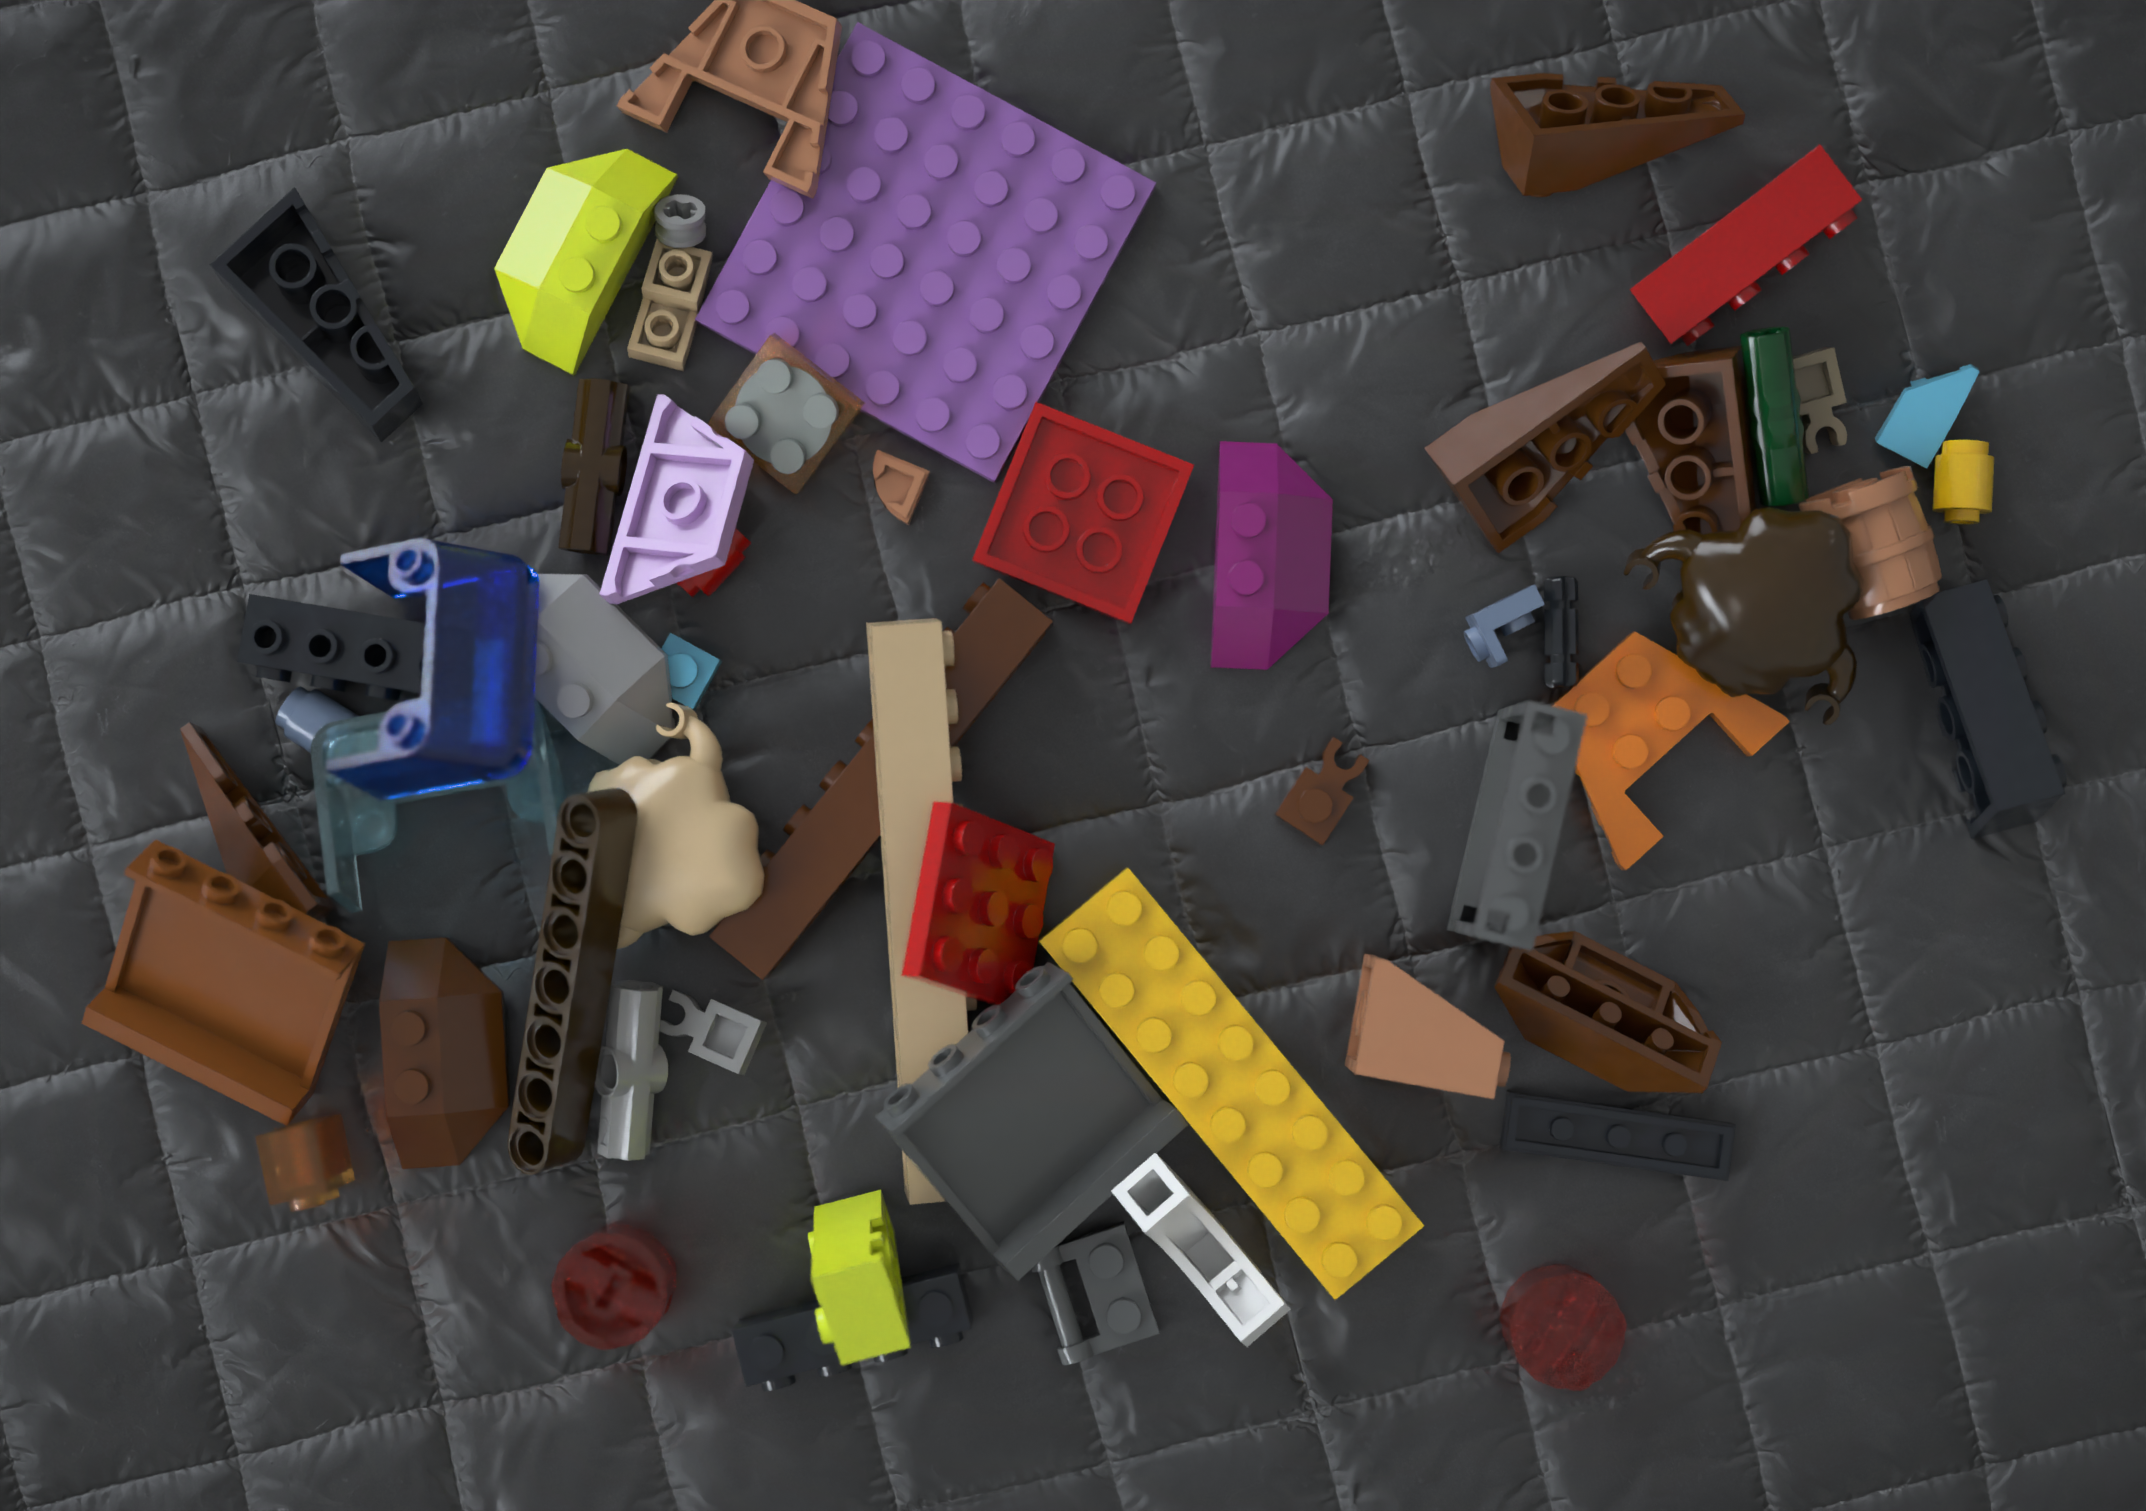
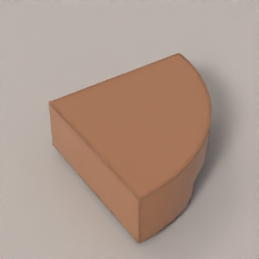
M877 450L873 462V476L877 494L883 505L895 518L909 525L930 476V471Z

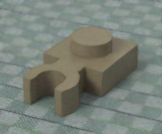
M1824 347L1793 356L1796 385L1801 398L1800 416H1802L1804 425V453L1813 454L1818 452L1815 437L1818 430L1822 427L1828 430L1832 445L1841 446L1846 444V428L1838 418L1833 417L1831 408L1847 403L1835 348Z

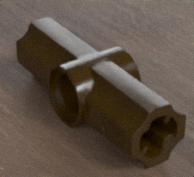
M596 378L579 379L572 439H567L561 465V485L565 490L558 546L561 550L588 555L610 556L611 539L615 523L616 498L622 495L627 472V447L623 445L630 393L628 384Z

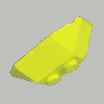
M629 149L556 165L545 170L494 268L522 349L575 376L656 221L654 215L655 205L659 200L669 196L678 179L677 174Z

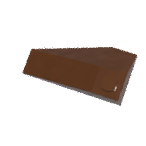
M1553 73L1491 78L1490 84L1502 167L1523 196L1548 197L1557 192L1579 190L1742 125L1745 119L1744 111L1722 85L1653 81L1648 85L1647 90H1636L1627 86L1617 85L1616 78L1597 77L1595 87L1565 85L1563 84V74Z
M190 722L183 726L180 731L226 873L274 899L287 903L290 907L318 921L335 910L336 906L204 730Z

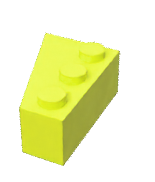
M877 1190L815 1206L813 1231L808 1232V1240L812 1254L811 1279L818 1302L821 1305V1308L816 1309V1319L823 1343L834 1342L841 1365L910 1348L895 1231L882 1191Z

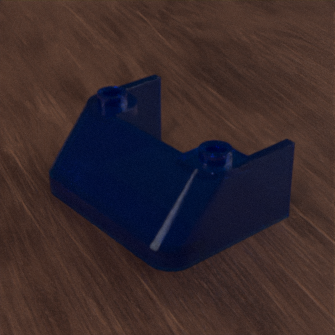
M415 538L341 554L340 565L393 599L405 596L417 597L426 595L421 698L401 702L386 713L379 727L377 751L327 760L326 771L381 801L505 779L519 773L529 761L533 746L540 585L536 570L516 555L425 538Z

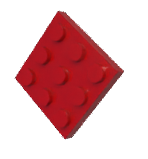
M1035 402L972 561L1131 625L1194 464Z
M933 801L901 976L992 1005L1002 1004L1016 991V984L1019 979L1034 967L1039 934L1043 927V910L1047 887L1053 870L1055 843L955 803Z

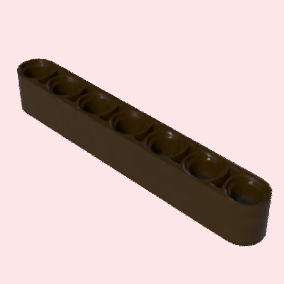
M613 787L570 796L561 804L558 814L508 1135L510 1159L519 1171L528 1175L577 1160L582 1155L585 1147L638 822V811L635 801L622 788Z

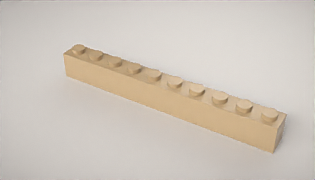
M936 618L866 623L898 1088L904 1084H912L929 1069V1061L939 1050L950 1044L956 1045L968 1034L967 1011L976 1010L977 1005L976 999L901 976L933 801L953 803L952 782H958L962 779L959 747H950L948 724L958 723L957 696L955 689H946L945 666L954 665L953 636L951 631H942V621ZM902 1151L904 1191L909 1204L944 1202L945 1200Z

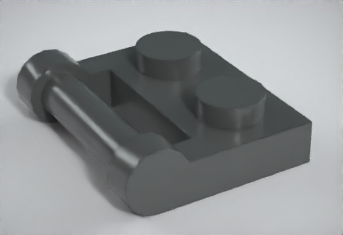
M1124 1222L1060 1242L1031 1269L1033 1273L1038 1272L1061 1342V1345L1057 1347V1352L1063 1366L1075 1364L1094 1355L1160 1334ZM1076 1259L1099 1332L1085 1337L1082 1336L1060 1268V1264Z

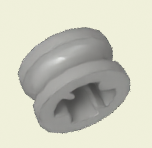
M676 194L659 200L655 205L654 215L657 221L655 235L664 245L674 248H687L699 244L706 237V224L704 222L706 208L703 202L696 197Z

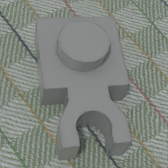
M672 990L669 1000L683 1006L685 1018L678 1025L660 1020L659 1032L674 1037L691 1036L693 1041L688 1052L732 1072L745 1075L767 1022L713 999L710 1000L706 1011H703L693 997Z

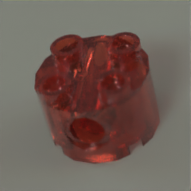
M605 1225L584 1236L559 1261L551 1283L552 1299L554 1298L555 1307L558 1311L556 1315L562 1327L580 1343L600 1350L617 1349L631 1343L634 1344L644 1339L668 1312L676 1290V1264L668 1254L665 1246L649 1232L629 1225Z
M1552 1264L1554 1266H1545L1540 1269L1537 1267L1525 1272L1508 1289L1500 1309L1502 1334L1509 1353L1535 1380L1556 1389H1570L1573 1391H1582L1588 1388L1592 1383L1600 1380L1616 1364L1624 1345L1626 1319L1620 1311L1616 1299L1590 1274L1567 1264Z

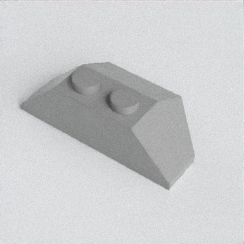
M512 574L475 613L496 659L581 743L619 765L634 756H641L647 760L652 759L671 739V737L663 736L657 732L656 725L675 729L672 708L666 706L667 703L672 702L668 655L617 604H609L599 595L601 588L587 574Z

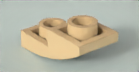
M658 239L656 240L641 288L643 299L627 347L630 358L684 371L697 326L695 318L701 309L713 257L712 252L694 247L674 248L664 245Z

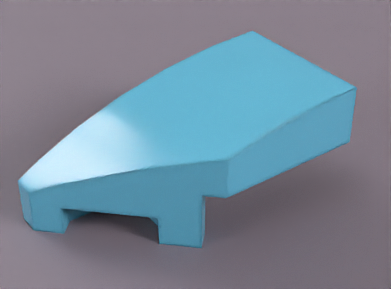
M1969 364L1959 367L1960 370L1927 380L1922 378L1910 382L1911 387L1905 388L1877 433L1875 437L1876 443L1928 468L1959 414L1980 372L1979 369Z

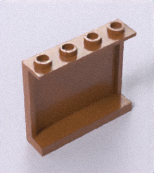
M155 839L125 869L124 875L135 880L134 888L105 988L87 1005L81 1024L288 1126L314 1094L365 943L343 933L336 927L326 925L290 907L281 900L274 899L238 881L229 874L222 873L186 855L177 848L170 847Z

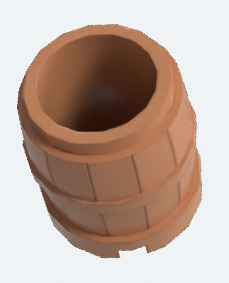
M1903 466L1880 472L1881 480L1879 481L1877 477L1863 481L1860 478L1826 490L1806 499V502L1799 503L1800 511L1821 510L1839 517L1851 533L1854 564L1863 578V595L1854 608L1848 612L1851 620L1869 618L1924 600L1940 590L1937 581L1942 578L1933 542L1935 536L1932 527L1928 526L1914 493L1918 486L1911 466Z

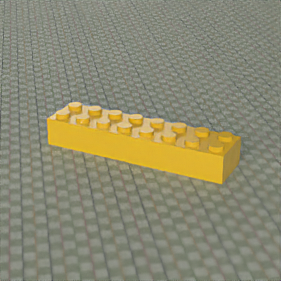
M1128 867L1039 940L1060 968L1070 974L1074 985L1334 1300L1338 1299L1424 1227L1423 1223Z

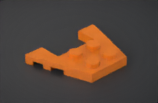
M1635 631L1630 633L1580 678L1576 686L1569 688L1551 705L1588 715L1575 772L1582 781L1592 804V811L1599 826H1602L1610 844L1612 856L1622 871L1628 870L1664 837L1625 794V790L1705 717L1710 715L1747 757L1753 756L1790 722L1783 714L1747 694L1737 697L1729 696L1717 685L1704 680L1696 669L1685 664L1678 655Z

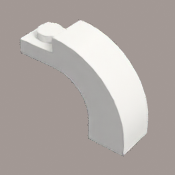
M1156 1153L1111 1190L1141 1229L1173 1259L1246 1347L1251 1345L1291 1310L1262 1275L1261 1270L1217 1218Z

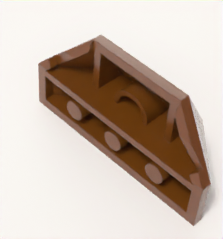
M1576 931L1536 936L1533 950L1510 945L1494 988L1525 1040L1627 1092L1703 1093L1708 1088L1722 1042L1713 1030H1708L1699 1011L1675 981Z
M448 937L388 941L379 1009L385 1109L390 1132L402 1169L458 1166L465 1161L471 1151L510 1107L504 992L474 962L464 955Z

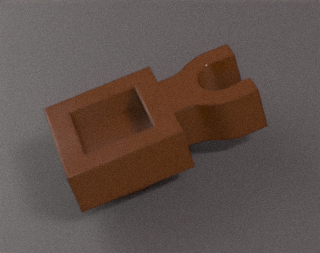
M1335 737L1330 739L1323 751L1322 768L1317 774L1308 767H1304L1274 813L1275 816L1320 845H1324L1354 798L1342 790L1343 786L1350 779L1360 775L1370 761L1360 754L1355 759L1351 768H1339L1335 764L1334 755L1342 745V742Z

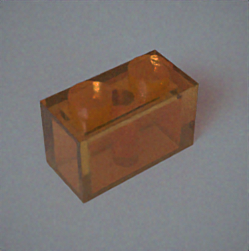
M341 1113L289 1124L288 1126H282L255 1136L270 1206L289 1202L290 1211L294 1212L324 1205L327 1200L340 1197L339 1187L355 1180Z

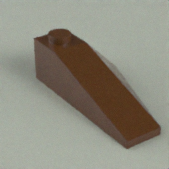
M1639 342L1475 412L1424 449L1449 487L1499 554L1550 516L1558 507L1553 501L1558 493L1573 477L1579 480L1583 479L1593 467L1589 461L1590 457L1607 438L1620 437L1665 387L1666 383L1647 348Z
M1741 346L1690 351L1653 360L1666 385L1625 430L1632 446L1636 445L1649 472L1647 477L1655 493H1659L1674 523V531L1693 530L1701 534L1736 531L1740 528L1744 519L1756 509L1752 442L1749 435L1750 418L1746 408L1747 390Z

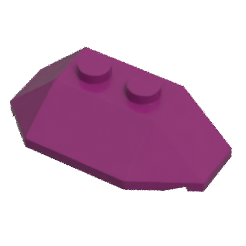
M1219 442L1211 668L1268 670L1329 613L1333 499L1276 443Z

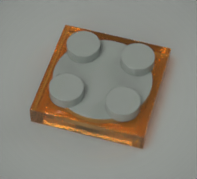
M773 333L767 338L707 424L723 438L727 437L743 448L754 459L755 464L797 495L808 483L865 402L780 336Z

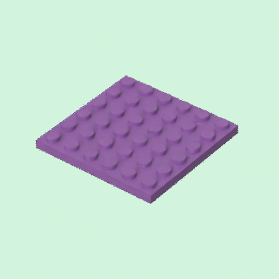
M857 22L837 58L818 188L814 198L812 199L777 182L770 181L695 320L703 327L765 360L779 358L785 360L790 365L799 366L810 371L821 380L831 396L985 479L996 483L1026 427L1035 402H1040L1154 192L1156 182Z

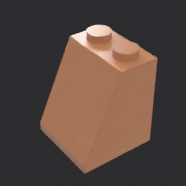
M1364 954L1345 1066L1357 1075L1494 1099L1496 1086L1505 1087L1510 1070L1511 1054L1503 1052L1504 1040L1388 960L1375 955Z

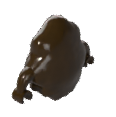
M1771 507L1754 509L1736 531L1701 534L1693 530H1676L1654 539L1646 548L1637 549L1629 555L1624 570L1625 576L1630 573L1634 566L1639 564L1646 565L1652 570L1643 583L1642 589L1650 590L1656 585L1663 560L1675 559L1681 561L1680 577L1682 590L1673 599V609L1669 617L1672 628L1677 636L1676 648L1678 657L1685 664L1696 669L1704 680L1717 685L1724 693L1731 697L1744 694H1775L1792 677H1810L1826 670L1829 674V684L1819 683L1809 688L1806 693L1805 711H1808L1816 701L1826 700L1832 706L1825 711L1822 723L1824 725H1831L1837 720L1840 713V703L1853 688L1857 675V661L1853 650L1847 643L1843 616L1854 608L1863 595V578L1854 564L1851 533L1839 517L1821 510L1788 512Z

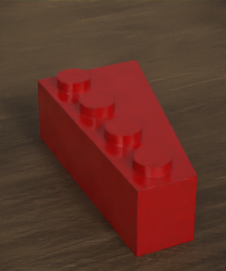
M1820 144L1629 290L1671 345L1681 338L1686 346H1689L1715 326L1709 318L1711 314L1727 302L1734 311L1762 291L1756 282L1759 278L1774 267L1782 276L1810 255L1804 247L1807 242L1822 231L1828 239H1831L1855 221L1858 217L1852 209L1862 201V198Z

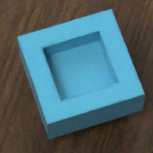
M670 633L661 649L668 655L672 699L696 711L722 661Z

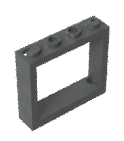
M1533 701L1522 702L1498 710L1446 930L1533 950L1587 714ZM1509 721L1522 724L1518 742L1503 739L1506 725ZM1464 905L1478 908L1475 924L1460 921Z

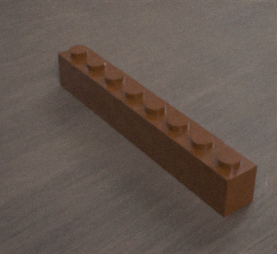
M1000 578L992 588L983 582L975 590L962 608L970 615L956 632L949 627L943 630L951 631L953 636L954 665L945 666L946 689H955L958 705V723L948 724L950 747H955L1053 626L1051 619ZM873 718L856 738L855 742L862 748L851 762L846 765L843 761L839 760L820 782L819 787L826 793L811 810L803 804L785 825L783 831L790 837L775 854L770 849H767L760 856L765 874L762 894L748 909L723 918L716 924L718 926L709 936L762 980L772 974L881 839Z

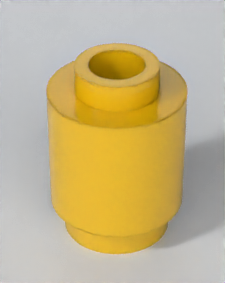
M1948 440L1942 442L1941 454L1935 456L1933 511L1944 513L1945 523L1978 524L1980 514L1992 512L1994 457L1988 455V442L1979 440Z

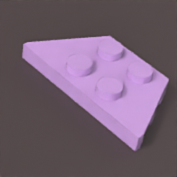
M657 394L599 595L609 604H620L724 566L751 474L754 459L743 448L727 437L723 438L717 434L711 426L698 417L688 414L666 395Z

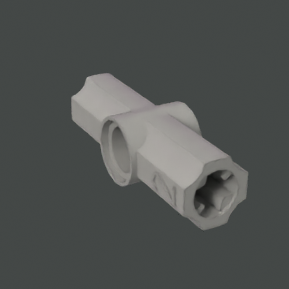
M620 980L615 981V984H612L610 988L606 1046H601L595 1088L602 1096L597 1153L606 1158L631 1161L645 1159V1155L650 1154L654 1094L664 1089L668 1078L666 1054L658 1044L663 986L653 982Z

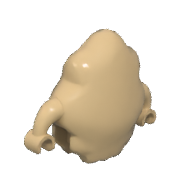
M672 702L667 703L666 706L677 711L679 723L675 729L657 724L656 730L663 736L681 740L689 739L691 746L690 756H677L664 762L634 756L614 769L597 772L588 788V792L613 787L622 788L633 798L638 811V822L617 949L633 944L645 932L668 923L675 929L691 936L706 933L723 918L748 909L763 891L765 874L758 851L759 826L755 815L745 807L731 802L728 788L721 772L723 761L721 746L711 729L699 720L695 711L688 706Z

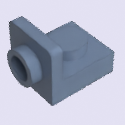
M1535 584L1465 617L1470 628L1464 631V637L1478 662L1486 659L1490 668H1493L1508 661L1494 630L1500 627L1505 637L1535 622L1531 611L1545 605Z

